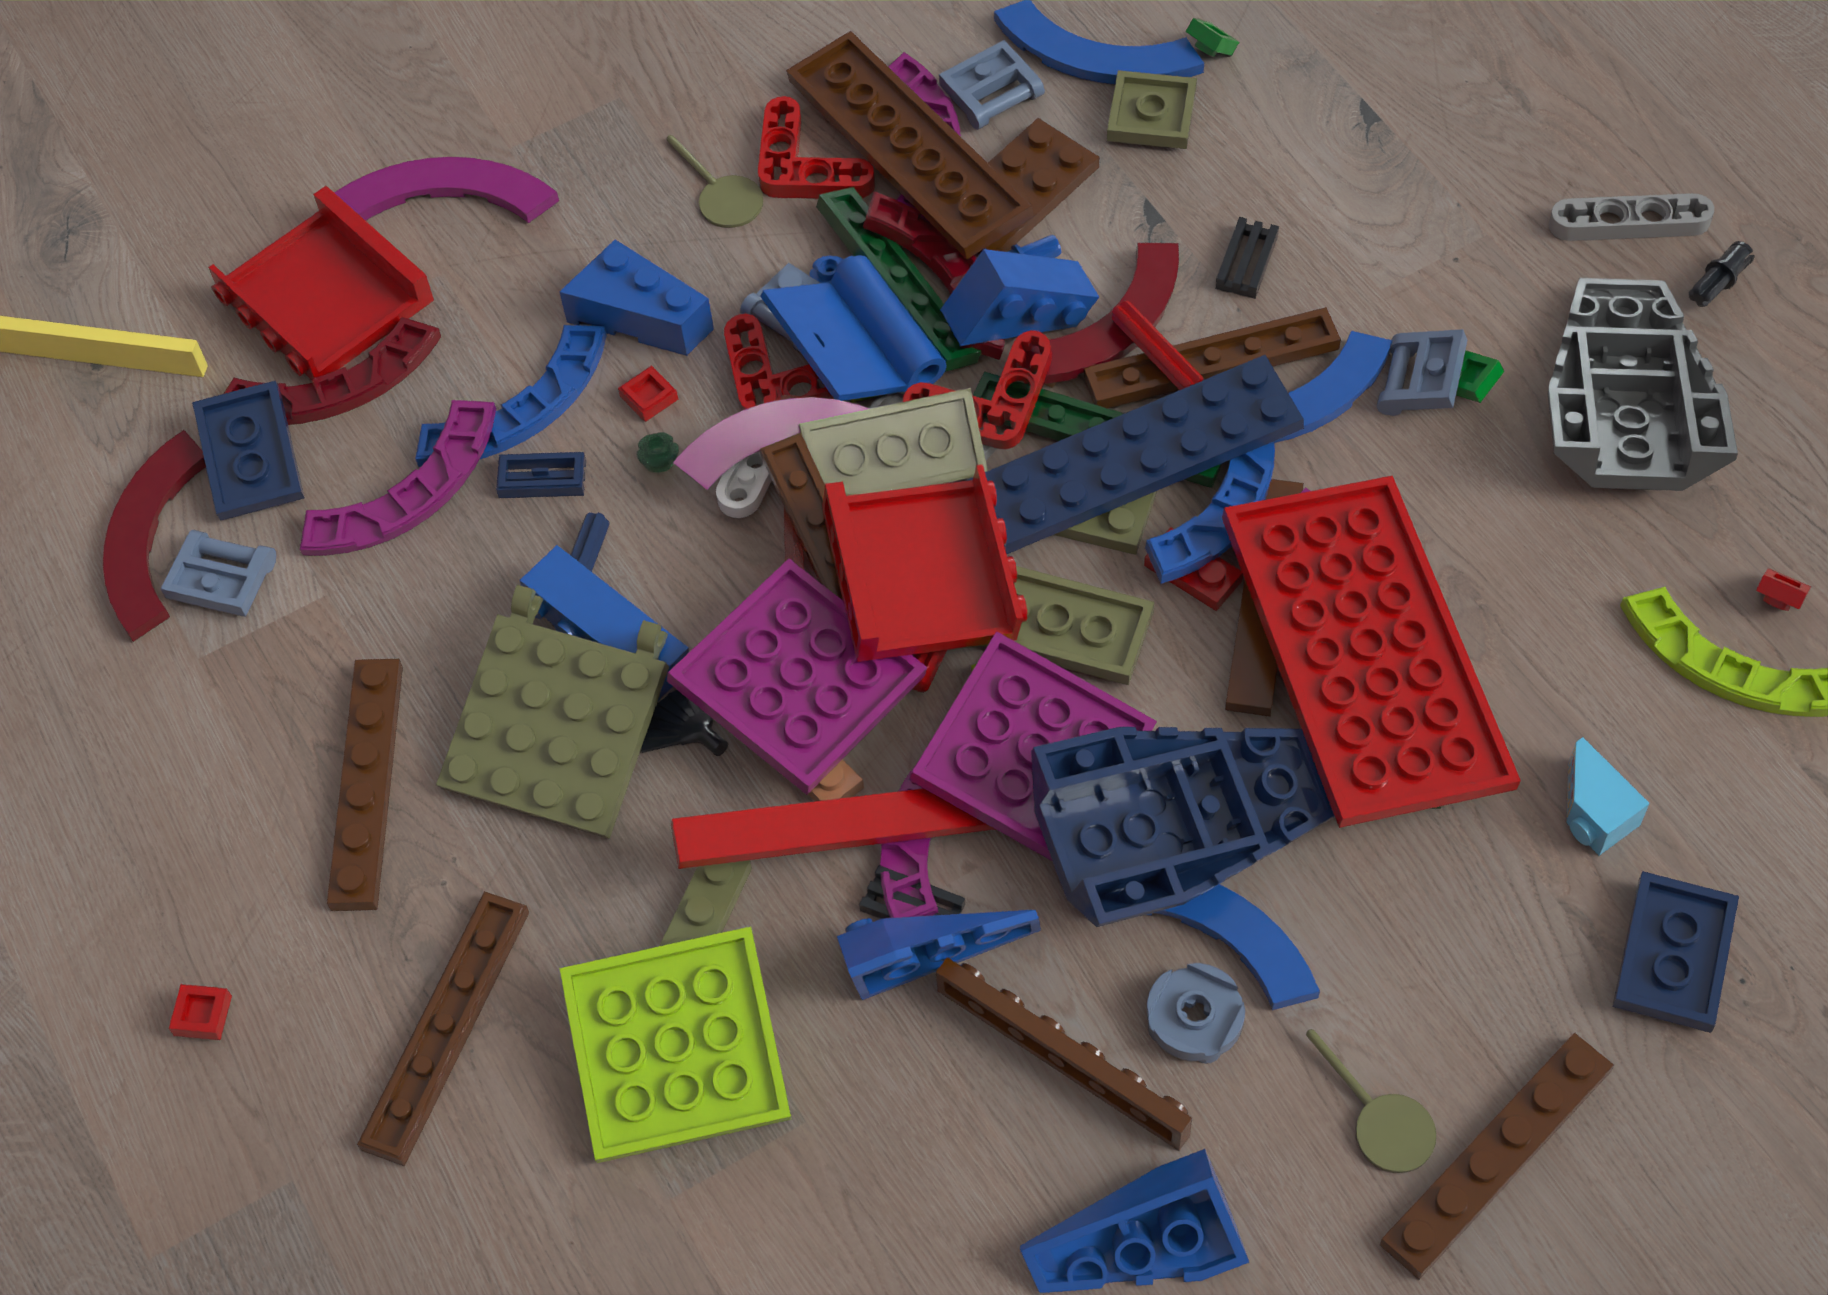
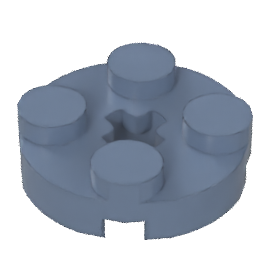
M1202 963L1187 964V968L1178 969L1174 972L1171 969L1163 973L1153 984L1147 1000L1146 1013L1148 1032L1151 1038L1163 1050L1183 1060L1199 1061L1205 1064L1218 1060L1221 1054L1230 1050L1237 1042L1244 1025L1245 1006L1244 1002H1242V997L1237 991L1238 987L1234 980L1224 971ZM1196 1002L1204 1005L1203 1013L1208 1017L1197 1022L1187 1019V1013L1182 1011L1184 1006L1193 1008Z

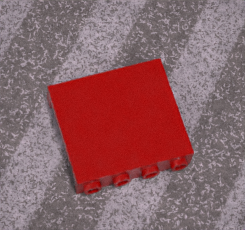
M327 186L313 194L319 209L318 212L234 271L225 275L214 264L208 267L215 282L211 288L218 300L224 306L231 304L235 307L238 317L247 328L252 329L256 327L260 331L263 341L273 352L276 353L280 350L285 355L289 366L297 375L302 376L306 374L311 380L339 370L389 334L401 317L409 319L434 301L426 274Z
M983 464L976 465L973 480L849 496H846L843 481L825 484L822 510L857 662L985 645L990 643L996 631L1013 641L1017 640L1022 622L1027 621V606L1024 596L1017 595L1014 585L1017 581L1016 563L1013 556L1007 557L1004 547L1007 542L1005 522L1003 518H997L994 509L997 504L996 488L992 480L987 481Z

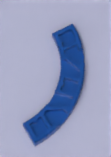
M1023 0L994 11V21L1017 47L1023 51L1027 49L1032 54L1042 59L1044 65L1074 77L1100 83L1116 84L1118 70L1192 77L1204 73V62L1187 37L1157 45H1110L1085 39L1066 31L1045 17L1031 0Z
M563 326L560 341L552 358L546 365V372L532 387L530 385L527 386L519 394L501 404L502 409L496 411L493 428L480 459L506 451L528 440L559 418L575 402L589 383L602 356L607 337L605 326ZM446 422L422 424L415 458L418 467H421L433 453V447L442 433Z
M1351 331L1340 354L1328 368L1307 384L1289 392L1290 397L1304 418V429L1280 438L1274 443L1314 431L1350 409L1353 402L1374 384L1389 356L1393 340Z
M1275 441L1231 459L1228 472L1220 488L1212 498L1211 504L1198 517L1194 516L1181 526L1163 535L1146 540V552L1161 584L1198 570L1221 556L1232 546L1222 520L1223 510L1225 507L1265 500L1274 469Z
M1219 884L1184 905L1153 912L1181 919V923L1198 929L1216 940L1220 939L1231 947L1258 981L1272 1010L1319 998L1320 990L1309 966L1284 931L1263 911L1223 885Z

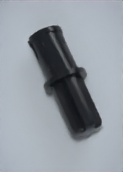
M1742 241L1732 243L1719 259L1712 260L1707 264L1704 276L1689 291L1690 300L1695 301L1699 307H1705L1722 290L1732 288L1736 284L1738 275L1754 261L1755 255H1749L1753 252V249Z

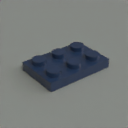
M276 380L192 402L215 511L220 521L305 498L282 396Z
M1642 871L1638 880L1612 1007L1711 1033L1716 1024L1739 896Z

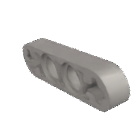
M1693 193L1570 198L1555 203L1549 220V229L1555 237L1567 241L1696 236L1703 234L1710 227L1715 207L1707 197ZM1654 211L1659 213L1663 219L1651 222L1642 217L1641 213ZM1607 212L1614 213L1620 217L1621 221L1614 224L1607 223L1600 218V215Z

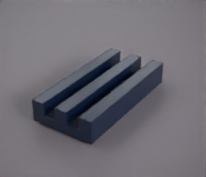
M560 452L499 455L496 485L498 498L584 496L585 453ZM549 468H574V470L549 471ZM531 469V471L508 472V470Z

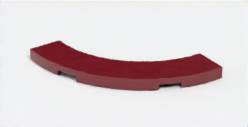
M873 192L863 228L893 240L919 257L941 279L951 295L975 262L976 257L973 255L966 259L933 225L920 218L921 213L918 210L896 199ZM1005 339L960 346V348H975L981 350L982 355L1000 360L1004 350Z
M1137 243L1135 274L1127 292L1117 305L1124 300L1131 302L1156 327L1164 315L1175 287L1179 265V243ZM1111 310L1100 320L1085 329L1070 335L1049 339L1053 356L1043 384L1075 379L1078 374L1084 373L1085 368L1122 359L1138 346L1112 320L1113 313ZM1033 346L1031 351H1025L1027 360L1025 369L1030 372L1032 357L1034 354H1040L1038 346Z
M401 317L387 337L368 352L369 357L348 370L346 367H343L329 374L313 378V383L297 386H286V383H277L280 388L288 425L303 424L340 415L383 395L402 382L431 353L441 338L439 328ZM234 377L223 394L263 383Z
M182 430L162 445L135 473L120 496L107 528L103 552L105 586L116 616L133 642L170 618L166 608L159 600L149 568V554L151 553L154 536L159 524L158 517L168 500H173L183 486L206 467L202 449L185 430Z

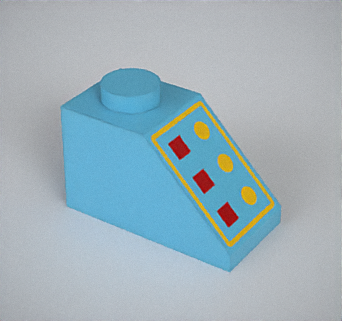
M1582 737L1575 743L1568 763L1566 823L1570 826L1573 836L1581 844L1589 845L1600 856L1641 825L1650 803Z

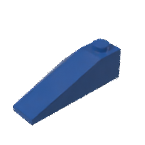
M1036 910L884 918L875 922L867 918L847 926L845 929L846 933L837 936L851 979L861 999L865 1000L936 972L947 957L959 963L1039 932L1041 927Z
M1205 1149L1151 1170L1020 1245V1251L1039 1293L1101 1289L1105 1283L1135 1281L1136 1286L1153 1285V1279L1183 1277L1184 1282L1202 1281L1249 1263L1225 1194Z

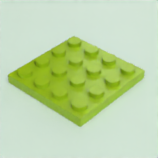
M751 926L559 968L592 1147L597 1163L792 1120Z

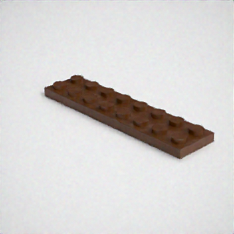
M849 31L786 70L789 82L966 259H969L1034 217L1032 205L852 31Z

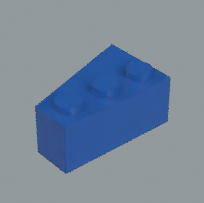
M616 239L559 291L567 323L580 325L581 322L595 326H605L607 334L615 336L616 332L631 335L637 337L639 343L687 356L714 330L709 298Z
M983 249L940 310L960 346L1018 337L1023 332L1030 330L1047 332L1077 327L1086 318L1089 310L1099 299V295L1078 261Z

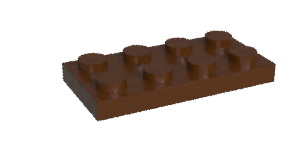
M1037 118L988 162L1032 205L1034 217L984 249L1002 252L1009 251L1012 245L1017 244L1099 168L1100 157L1040 118Z

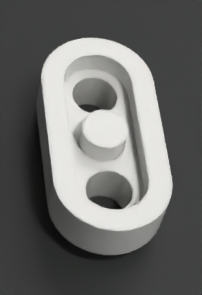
M760 451L740 461L722 475L716 488V495L720 510L727 516L733 518L747 517L753 514L760 506L772 481L761 458ZM754 464H760V465H762V466L759 467V468H752V467H751V466L754 465ZM737 498H745L741 501H734Z

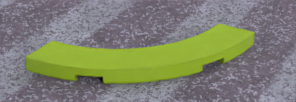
M1666 587L1627 596L1622 599L1620 607L1644 643L1662 661L1700 688L1739 705L1769 713L1804 717L1828 716V668H1790V671L1777 670L1760 666V661L1743 656L1725 646L1722 650L1699 634L1700 629L1683 614L1673 601Z

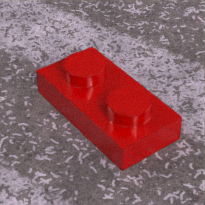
M1147 554L1144 558V566L1155 572ZM1218 557L1198 570L1169 582L1217 611L1240 585L1243 573L1238 568Z

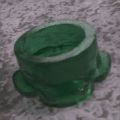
M667 433L649 434L639 441L637 458L649 471L664 472L674 465L673 462L678 456L679 447L677 443L673 442V437Z

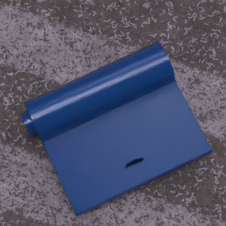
M849 256L843 259L838 264L831 282L766 289L760 295L836 400L844 401L905 392L916 383L934 384L946 370L947 365L944 358L870 260L865 256Z

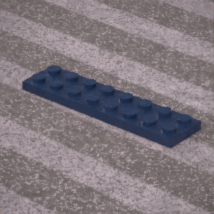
M1262 355L985 472L987 481L992 480L995 484L997 504L994 507L997 518H1003L1006 526L1007 542L1004 545L1006 554L1304 429V418L1266 355Z

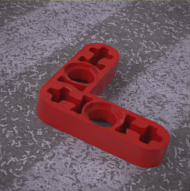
M781 96L770 100L766 104L758 163L760 189L765 195L773 198L818 199L819 194L854 187L859 195L865 198L874 191V169L871 163L865 159L798 157L802 122L800 106L795 99ZM782 114H786L785 127L779 126L778 122ZM776 142L790 144V147L785 151L776 152L770 149V146ZM774 166L781 167L782 174L779 176V180H773L775 175ZM813 173H822L827 176L820 183H810L806 180ZM834 175H839V182H835ZM860 176L859 181H853L854 177Z
M738 314L726 323L724 336L739 401L743 410L757 406L753 390L761 388L764 403L789 398L815 397L834 399L826 387L820 388L818 383L820 378L809 364L780 373H773L765 335L758 318L751 314ZM748 331L751 346L744 348L740 339L741 333ZM751 361L763 363L761 369L754 374H744L741 372L743 366ZM805 382L812 385L811 389L802 396L790 394L791 388L798 383Z
M1030 330L1023 332L1015 339L991 401L972 395L983 445L1006 450L1015 447L1022 440L1052 362V349L1050 341L1045 334ZM1033 346H1038L1040 354H1034L1032 357L1030 372L1025 369L1027 363L1025 351H1031ZM1023 381L1030 386V391L1025 397L1015 399L1006 393L1008 386L1013 382ZM920 382L913 384L906 390L903 402L954 392L955 390ZM984 413H987L989 423L984 422L983 424ZM1005 420L1010 421L1013 430L1006 429L1003 435L998 434L995 425L1002 426Z

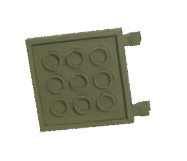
M516 585L511 602V616L509 618L497 614L436 785L447 791L610 839L669 669V665L666 662L658 660L668 634L661 631V625L643 620L637 638V651L632 653L533 624V621L543 599L535 595L536 591L534 589Z

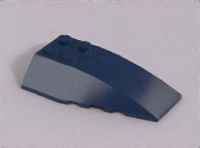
M1116 727L1036 746L1031 750L1034 812L1066 899L1096 927L1184 905L1335 817L1302 729L1244 728L1242 732H1223L1222 728H1204L1202 731H1178L1177 727H1158L1156 731H1137L1136 727Z

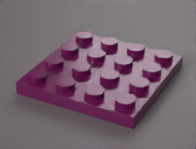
M788 559L668 672L667 682L808 795L925 676L927 667L912 655L857 662L843 600L791 559Z
M996 631L913 769L909 780L1052 861L1034 812L1031 750L1033 747L1116 727H1136L1137 731H1152L1157 721Z

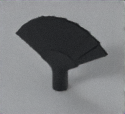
M675 690L668 693V696L657 703L641 751L645 753L679 744L701 743L714 755L720 756L728 748V742L712 729L713 718L681 692Z

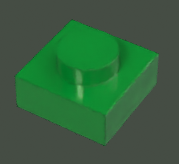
M1196 18L1192 19L1185 31L1197 39L1195 47L1212 57H1215L1217 52L1232 56L1240 43L1211 22Z
M1465 350L1456 396L1481 403L1505 372L1500 361Z

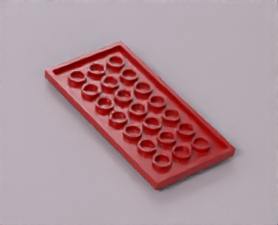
M1393 475L1224 508L1222 514L1223 523L1339 828L1517 790L1521 782Z

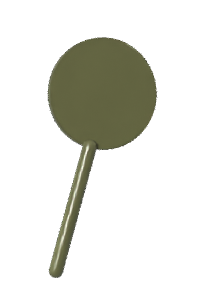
M673 135L667 136V141L709 183L702 190L699 197L701 214L708 222L719 227L735 228L748 224L759 215L763 207V194L760 187L754 181L737 175L723 176L715 179Z
M1309 1029L1306 1032L1308 1039L1365 1105L1356 1123V1139L1363 1155L1373 1165L1387 1172L1406 1173L1421 1167L1430 1158L1436 1145V1128L1429 1112L1416 1100L1400 1094H1387L1372 1099L1315 1030Z

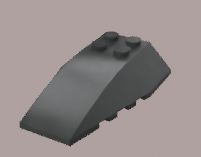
M1579 278L1547 395L1554 454L1592 488L1683 491L1737 459L1738 451L1728 394L1722 383L1716 384L1713 378L1714 369L1708 358H1702L1697 349L1698 340L1693 331L1687 330L1684 326V315L1665 281Z

